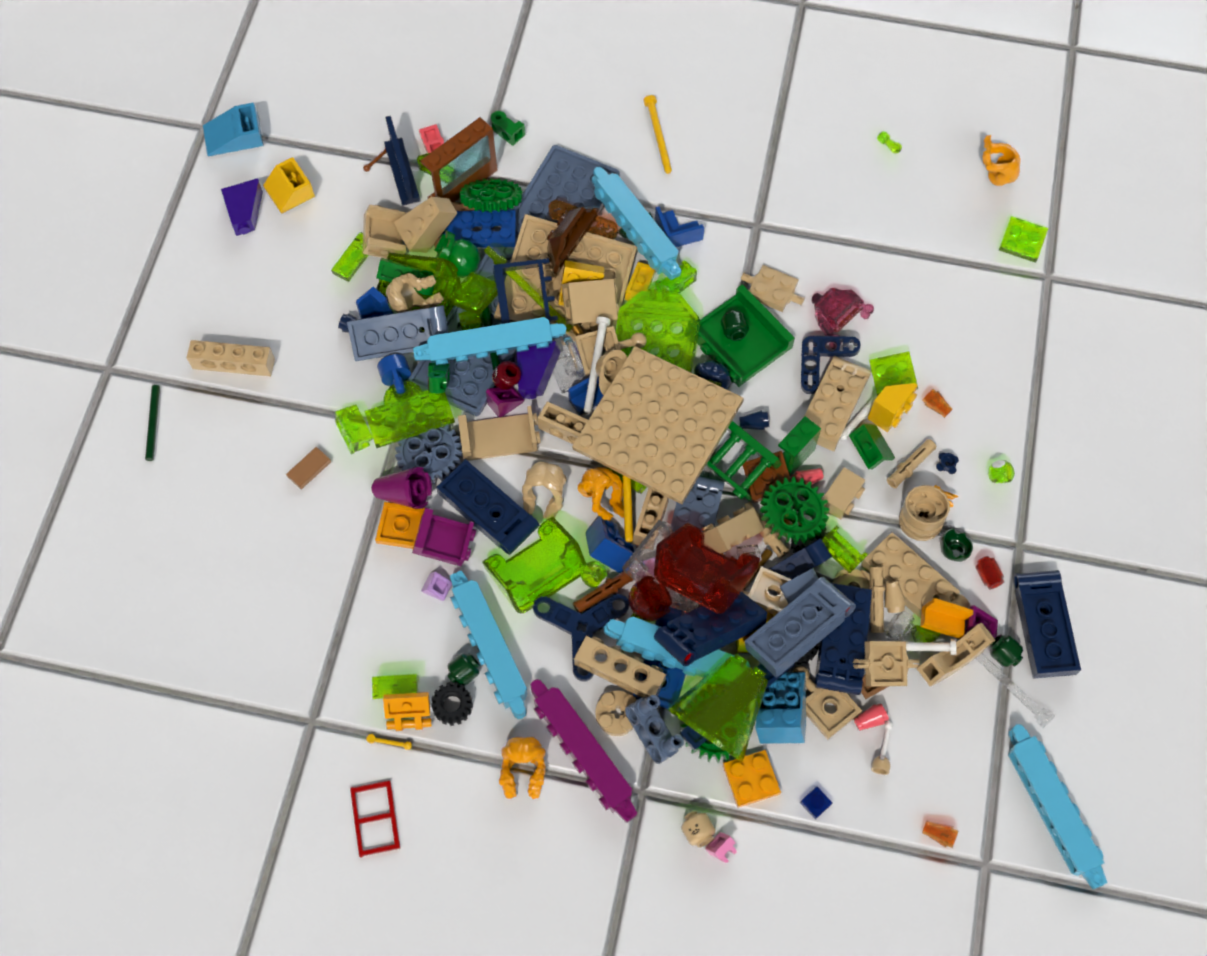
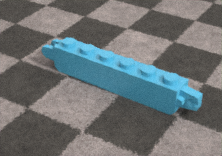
M596 167L593 170L594 176L592 177L596 198L604 204L607 212L611 213L617 225L622 227L628 239L636 245L638 252L646 258L649 266L657 274L664 273L670 280L679 277L681 269L676 262L678 250L618 174L612 173L608 175L603 168Z
M541 317L432 335L427 340V344L414 347L413 353L416 361H431L432 363L436 362V365L448 364V360L456 359V362L467 361L468 357L471 356L481 359L489 357V353L496 352L497 355H505L509 353L508 350L516 349L517 352L529 350L531 346H537V349L549 347V343H552L553 338L566 335L567 328L564 324H550L548 319Z
M458 571L450 575L453 586V596L450 597L455 609L459 608L462 615L459 616L463 628L468 627L470 634L467 636L472 647L476 645L479 652L476 653L480 665L485 664L488 670L485 672L489 684L494 683L497 691L494 692L498 704L503 703L505 709L510 707L515 719L523 720L526 716V708L523 701L526 700L528 695L525 683L478 583L473 580L468 581L464 573Z
M630 617L625 622L610 619L603 627V633L616 639V645L621 646L622 650L630 653H640L647 660L655 659L661 661L662 665L668 668H679L686 675L700 676L707 683L721 684L728 691L751 672L749 670L750 664L747 660L719 649L694 661L689 666H683L654 640V634L660 627L636 617Z
M1016 724L1008 732L1013 745L1008 756L1071 874L1076 876L1082 874L1092 889L1105 885L1108 882L1101 867L1105 863L1103 861V853L1098 846H1095L1091 839V831L1087 825L1083 824L1079 817V809L1071 802L1066 785L1060 782L1055 765L1048 760L1045 754L1046 750L1043 743L1038 741L1036 736L1030 737L1024 725Z

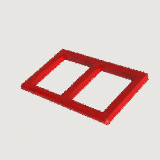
M391 781L350 788L359 857L400 849ZM386 787L390 813L359 819L356 793ZM391 818L395 844L363 851L360 824Z

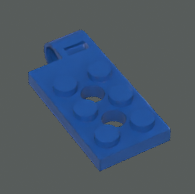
M493 210L492 213L489 211H456L457 215L442 233L446 235L445 232L448 230L455 234V240H469L477 248L515 247L516 210H500V212ZM477 226L482 228L479 232L472 231ZM495 226L501 227V230L496 232L491 229Z
M661 604L655 625L667 627V622L680 617L682 610ZM644 659V664L650 667L655 665L666 674L665 680L667 684L661 688L657 696L660 700L659 706L675 711L686 674L683 673V670L676 667L665 668L658 660ZM640 673L638 681L646 680L647 676ZM633 694V696L637 700L642 698L636 694Z

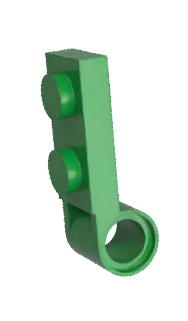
M381 258L376 278L392 282L396 277L411 273L420 279L433 275L436 280L437 274ZM435 284L427 289L422 288L420 291H417L416 288L414 289L423 295H433Z

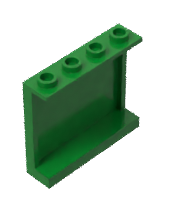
M743 284L736 288L735 296L694 325L691 321L688 322L687 335L690 340L695 341L700 346L701 351L705 355H709L714 362L725 366L729 372L731 383H735L738 387L792 349L795 337ZM732 310L743 312L749 325L748 333L739 341L726 338L721 326L722 317Z

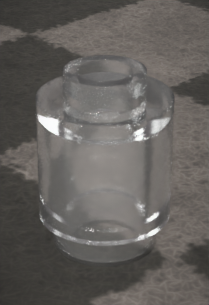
M906 611L895 613L884 630L886 638L889 641H904L914 626V617Z

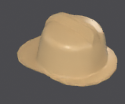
M612 350L608 354L605 353L596 363L595 369L599 377V388L603 395L627 359L626 354L621 350Z

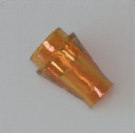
M932 389L922 400L926 407L942 415L944 418L953 410L939 390Z
M926 821L922 834L927 835L945 848L947 846L953 848L959 831L953 829L954 826Z

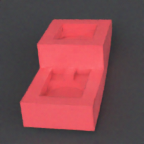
M437 124L419 129V134L427 154H430L444 143Z

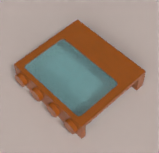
M481 117L420 160L431 172L434 193L429 195L428 199L430 197H439L456 202L460 199L461 187H464L465 184L469 185L470 182L476 183V180L483 181V178L487 179L498 170L493 128Z

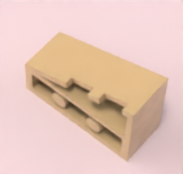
M430 197L393 223L409 251L427 253L457 215V212L449 199Z

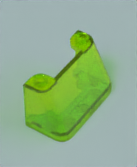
M553 516L539 526L538 535L540 539L505 561L500 554H494L482 561L488 574L517 613L528 612L533 608L534 601L542 596L549 598L581 577L587 569V563L578 542Z

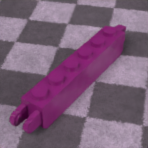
M533 680L530 688L535 697V708L533 710L540 720L545 719L548 723L546 728L553 738L557 736L561 741L559 746L565 755L570 754L574 759L572 764L579 774L583 772L587 777L585 782L592 792L596 790L600 795L598 800L605 810L610 809L612 813L616 812L626 823L630 822L638 813L631 802L632 788L559 688L552 687L548 690L541 680Z

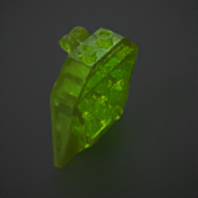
M651 285L650 289L639 292L619 308L616 335L618 342L631 339L635 333H643L646 336L647 342L640 349L650 353L653 348H659V352L655 356L692 373L700 319L681 294L676 291H669L668 286H664L660 293L656 285ZM636 324H643L641 329L634 330ZM657 325H662V326H663L660 331H658V332H654V331H653V329H654L655 326H657ZM682 327L680 333H673L674 328ZM633 346L621 349V351H623L626 354L627 358L631 353V349L633 348ZM679 350L677 356L670 357L671 351Z

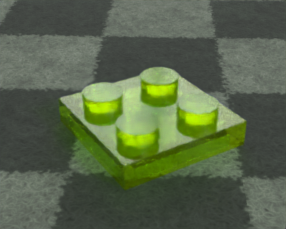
M1011 216L999 251L1036 263L1048 228Z
M471 272L447 297L449 304L480 315L498 295L495 281Z
M909 351L869 360L877 396L885 386L917 384Z

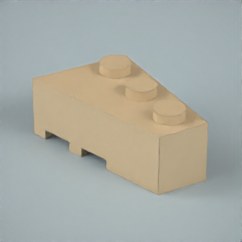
M743 507L733 512L734 517L729 518L727 515L717 520L718 525L713 526L711 523L701 528L702 533L695 537L706 559L732 549L731 547L739 545L743 541L764 531L754 507L745 510Z

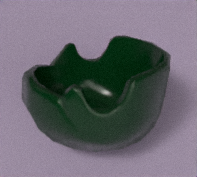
M954 528L945 531L940 542V549L947 559L962 562L971 556L973 545L965 532L957 533Z

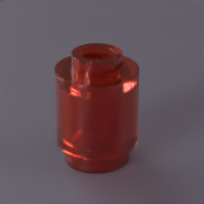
M986 556L977 561L978 564L975 568L984 586H987L989 590L997 588L1005 582L1003 580L1004 575L995 558Z

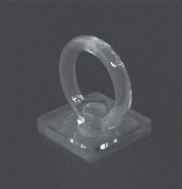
M564 334L561 337L563 352L560 353L552 372L562 394L590 377V375L585 376L578 348L568 334Z

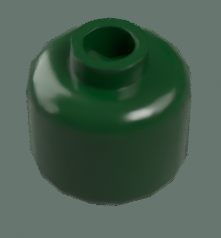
M732 310L727 312L721 319L724 335L728 339L739 341L749 331V325L743 312Z
M1000 634L995 638L996 641L989 646L991 648V657L1003 667L1016 666L1023 659L1021 656L1023 647L1011 635L1003 636Z
M460 653L447 666L450 672L447 676L453 684L455 682L466 686L480 673V664L470 653Z

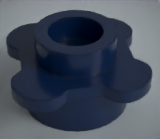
M940 453L936 469L938 471H947L949 474H955L957 471L955 467L959 462L958 457L951 453Z

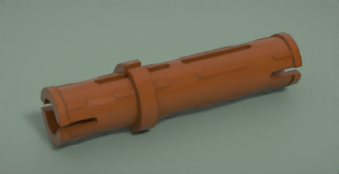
M625 569L614 578H608L606 583L573 602L575 610L582 614V612L612 593L615 595L619 592L620 588L633 581L631 573Z

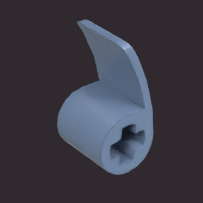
M811 568L780 585V589L788 604H790L819 578L815 570Z

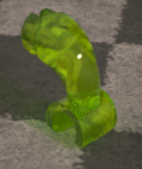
M881 132L877 136V140L883 145L886 144L891 152L899 153L902 150V145L891 140V136L887 132Z

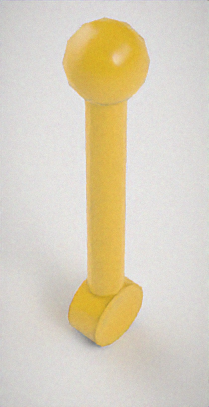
M369 734L366 738L370 744L379 742L404 747L406 750L412 748L410 741L404 743L376 738L373 734Z

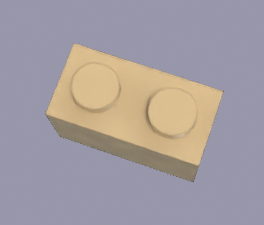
M844 467L822 498V500H828L825 507L830 508L829 513L840 520L845 514L849 515L855 506L853 501L855 498L860 499L865 491V488H863L865 479Z

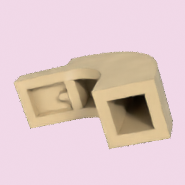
M980 623L956 642V655H951V652L942 651L927 659L917 670L931 687L966 666L996 640L986 627Z

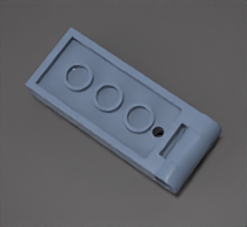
M444 305L347 322L355 361L380 358L391 354L413 352L414 347L427 344L430 336L449 333Z
M699 476L684 503L676 502L662 559V569L703 578L707 559L695 536L702 533L701 528L711 523L715 526L725 481Z
M820 577L812 586L745 640L746 650L777 678L845 621L844 618L850 616L855 610L856 604L828 580Z

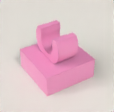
M719 832L714 840L705 847V850L711 856L725 863H728V859L725 857L728 851L733 854L737 853L733 847L736 842L722 832Z

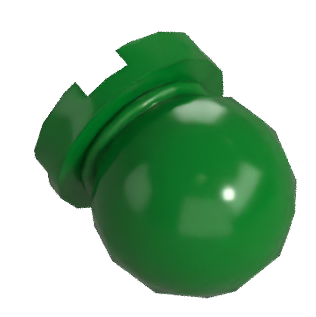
M446 230V235L442 234L434 251L438 253L435 259H431V267L439 270L444 266L446 271L453 277L465 278L471 276L480 264L479 250L469 240H455V234Z

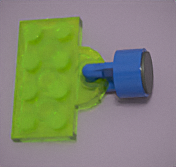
M391 354L379 361L377 368L381 381L384 385L390 387L386 390L383 397L384 405L364 411L376 448L425 433L431 429L455 423L445 392L435 394L430 393L428 390L422 391L419 385L407 381L411 376V371L405 356Z

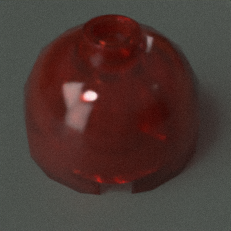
M645 576L632 586L628 595L632 612L644 621L658 620L671 611V609L669 610V606L672 605L670 593L662 582L658 584L653 581L656 579L653 576Z

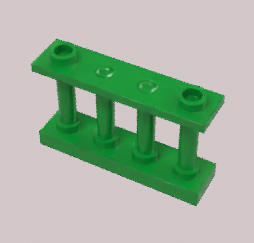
M732 421L727 428L730 432L729 439L707 462L706 466L734 488L732 492L742 500L744 497L750 501L752 498L746 492L767 467L770 468L772 466L777 470L782 463L777 456ZM736 442H743L746 445L744 447L745 450L728 470L723 473L716 465ZM756 453L761 457V462L739 486L731 478L747 459Z

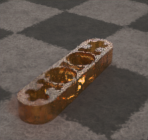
M553 200L548 206L549 215L551 218L559 221L564 216V213L567 215L570 210L579 207L561 200ZM599 215L595 220L597 225L590 227L588 230L589 233L609 239H615L618 235L617 224Z

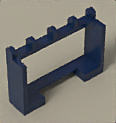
M548 258L493 266L502 324L510 323L503 272L538 268L545 318L549 320L550 324L553 321H558V316L550 317L548 302L555 301V296L547 297L545 282L552 281V276L544 277L543 264L550 263Z

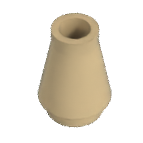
M886 581L884 607L887 608L888 613L904 611L906 602L900 589L899 581Z

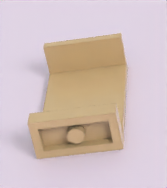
M527 406L528 414L467 422L466 415L458 416L464 460L470 461L536 452L537 444L541 442L539 431L535 432L534 425H538L537 415L532 413L531 406Z

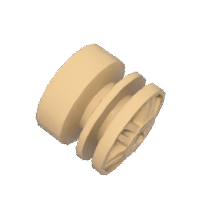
M922 485L913 488L908 493L899 515V525L902 531L908 537L917 541L934 539L940 533L950 511V502L947 496L940 489L933 486Z

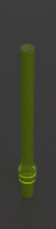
M490 246L485 248L484 252L494 261V265L507 263V260L502 255L499 256ZM515 270L505 271L544 310L542 296ZM548 303L550 316H558V321L556 322L564 324L567 328L566 332H570L572 326L570 324L566 325L565 319Z

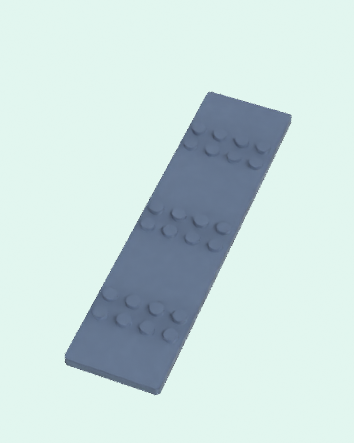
M553 145L522 194L521 203L513 209L516 210V242L525 214L558 223L562 216H566L570 210L579 207H598L600 212L604 204L596 198L594 193L595 186L592 184L593 170L596 167H601L608 175L614 173L618 174L619 177L620 171L561 146ZM490 247L478 269L474 272L446 317L449 333L485 327L480 305L481 298L488 299L492 325L502 324L501 320L494 318L498 305V294L495 287L493 266L510 263L515 247ZM508 271L503 272L504 282ZM508 350V354L498 355L500 363L512 361L517 350ZM490 353L488 354L489 357L481 359L471 356L468 357L467 361L456 362V359L448 360L450 364V382L444 393L435 394L428 391V365L432 363L431 361H419L408 379L410 387L474 416H479L487 404L486 390L497 387L492 381L493 368Z

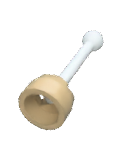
M886 721L884 724L885 735L881 756L873 760L871 768L874 773L887 775L890 772V761L885 755L889 733L893 728L891 721Z

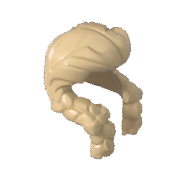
M407 273L394 278L386 289L389 305L397 313L410 311L414 307H419L420 309L439 305L444 298L438 292L424 300L414 289L416 288L417 291H420L422 288L432 287L436 284L433 275L420 279L411 273Z
M538 462L526 471V480L522 486V498L524 501L523 509L527 513L532 515L535 511L536 496L533 494L532 487L542 485L549 489L554 496L549 501L543 518L551 522L555 519L558 510L560 511L563 507L562 490L567 481L562 468L555 464Z

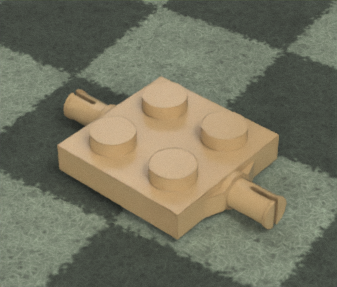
M765 265L762 266L755 277L743 273L741 277L742 281L751 284L749 291L760 303L780 312H783L786 305L791 301L802 306L805 298L794 294L799 279Z
M865 641V659H854L853 663H860V665H853L855 669L865 668L866 686H907L909 668H918L920 664H913L920 663L918 659H908L906 641Z

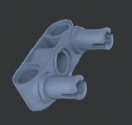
M651 695L649 697L644 696L625 708V713L652 760L660 764L675 755L678 749L684 745V740L679 734L671 735L665 722L656 710L660 705V700L656 695ZM649 726L653 728L654 734L651 733Z

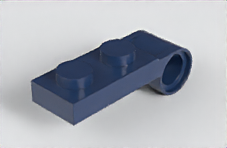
M822 538L770 567L769 570L794 579L801 573L827 561L832 555Z

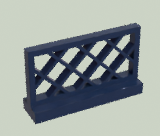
M391 115L386 116L390 140L385 141L384 145L401 204L404 206L420 202L403 139H397Z

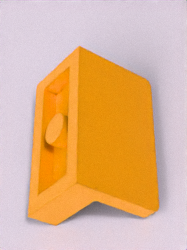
M934 598L922 607L920 627L960 639L964 636L965 620L973 615V610Z

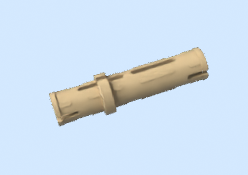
M927 439L904 463H900L897 466V470L887 478V483L896 489L906 478H910L913 471L936 450V444L932 440Z
M751 502L744 505L746 507L745 510L753 508ZM755 509L764 528V531L759 533L763 537V542L772 548L778 558L785 555L784 552H789V548L780 539L778 540L777 532L772 535L770 534L772 531L771 527L765 528L766 521L761 520V515Z
M869 567L870 587L868 589L872 590L870 632L884 633V568Z

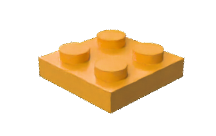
M384 502L375 539L376 543L413 549L425 508L414 509L396 503Z
M766 750L723 763L722 766L737 808L781 794Z

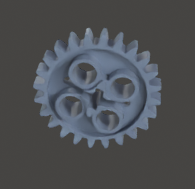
M425 420L422 426L415 423L414 430L408 427L409 433H402L404 440H397L399 446L395 447L398 453L395 457L399 468H402L401 470L403 471L413 467H421L419 466L421 463L427 462L428 464L423 466V471L428 472L433 484H435L436 478L443 481V475L448 476L450 470L454 471L456 469L455 464H461L459 457H463L461 451L462 445L459 443L460 437L456 436L455 430L450 431L449 425L443 428L441 421L437 425L434 424V420H431L430 425H427ZM432 438H439L437 441H430ZM420 446L418 449L412 450V447ZM441 454L447 455L444 458H438Z

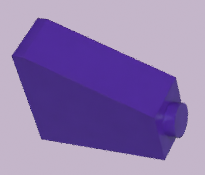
M258 178L222 188L221 192L236 236L255 231L263 194Z
M556 341L549 343V347L537 349V346H531L527 351L517 352V365L521 370L518 391L523 398L535 399L537 396H543L561 353Z

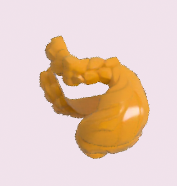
M987 135L984 139L986 151L983 152V163L986 165V170H988V178L995 186L1015 182L1020 174L1021 159L1019 153L1009 144L993 143L991 135ZM1003 153L996 163L991 162V154Z
M606 467L590 468V470L588 469L583 474L581 482L578 484V491L584 497H592V511L597 512L603 520L610 521L614 516L600 505L604 489L612 486L613 492L609 505L613 507L614 513L623 518V483L620 477Z
M534 737L511 738L501 750L503 763L499 784L504 790V795L509 799L517 796L514 776L510 773L511 767L515 763L531 762L537 768L534 774L530 776L527 791L532 799L539 798L542 789L541 785L544 783V775L546 773L544 762L546 751Z

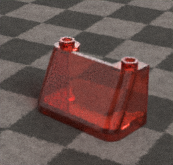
M687 522L657 544L654 576L662 585L715 613L722 614L731 607L759 567L760 558L750 553H743L736 562L704 546L702 531Z

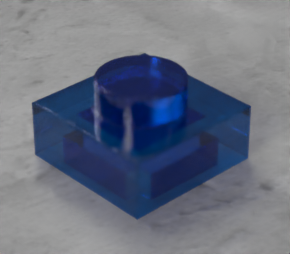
M817 786L800 801V804L815 820L833 804Z

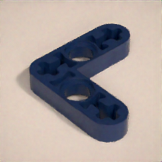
M852 336L806 337L802 341V391L806 394L816 393L819 387L820 357L856 356L860 352L861 347L859 339ZM810 342L815 346L813 347V355H809V347H807ZM828 342H834L837 348L834 351H828L825 345ZM840 342H843V346H849V343H853L855 347L853 351L849 350V347H843V351H840ZM807 361H814L816 367L813 370H808L805 367V363ZM808 375H812V383L816 384L812 385V388L804 385L808 383Z

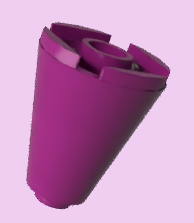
M413 467L376 478L371 486V490L378 499L414 509H422L429 502L426 500L427 496H431L432 483L428 472L423 471V467Z

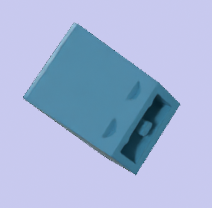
M254 102L234 106L203 125L208 157L264 146L259 116Z
M805 672L784 673L759 695L755 728L760 744L805 743Z

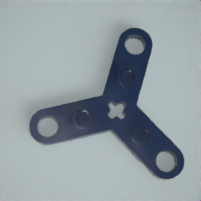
M622 594L613 595L583 614L546 596L537 598L533 604V612L536 617L571 635L573 675L582 682L589 681L594 676L591 672L585 676L579 674L578 666L574 663V658L585 637L592 638L593 634L601 630L610 619L617 620L629 610V600ZM620 600L624 603L625 607L623 610L617 611L612 606L613 602ZM547 603L550 609L547 613H541L538 610V605ZM578 623H581L582 625L587 624L586 632H583L582 630H577Z

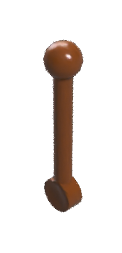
M386 148L369 164L363 166L364 171H370L371 166L387 153Z

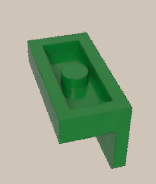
M863 424L849 435L868 469H874L884 460L892 461L895 459L894 454L876 425Z

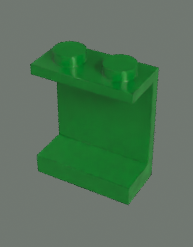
M806 416L778 444L784 450L783 456L789 476L815 451L821 428Z

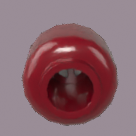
M512 361L500 363L492 373L493 383L503 390L513 388L521 379V370Z

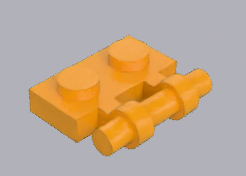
M429 692L387 694L383 696L385 719L394 718V720L386 721L387 730L403 731L405 728L423 730V727H432V719L423 718L424 716H430L431 712ZM414 717V719L403 720V718Z

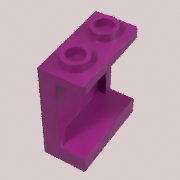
M425 508L412 553L461 567L463 562L468 561L471 549L468 548L469 541L473 542L476 529H473L474 522L470 521L469 524L433 515L432 509Z

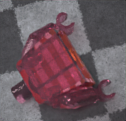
M830 288L824 295L815 293L811 300L815 308V319L825 336H839L834 335L833 332L838 333L859 312L863 319H868L874 311L873 305H865L864 300L853 290ZM829 342V347L835 349V343Z

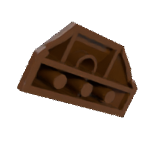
M579 207L570 210L566 216H562L559 219L557 229L555 231L551 230L547 237V251L554 274H558L565 260H568L597 219L598 207Z

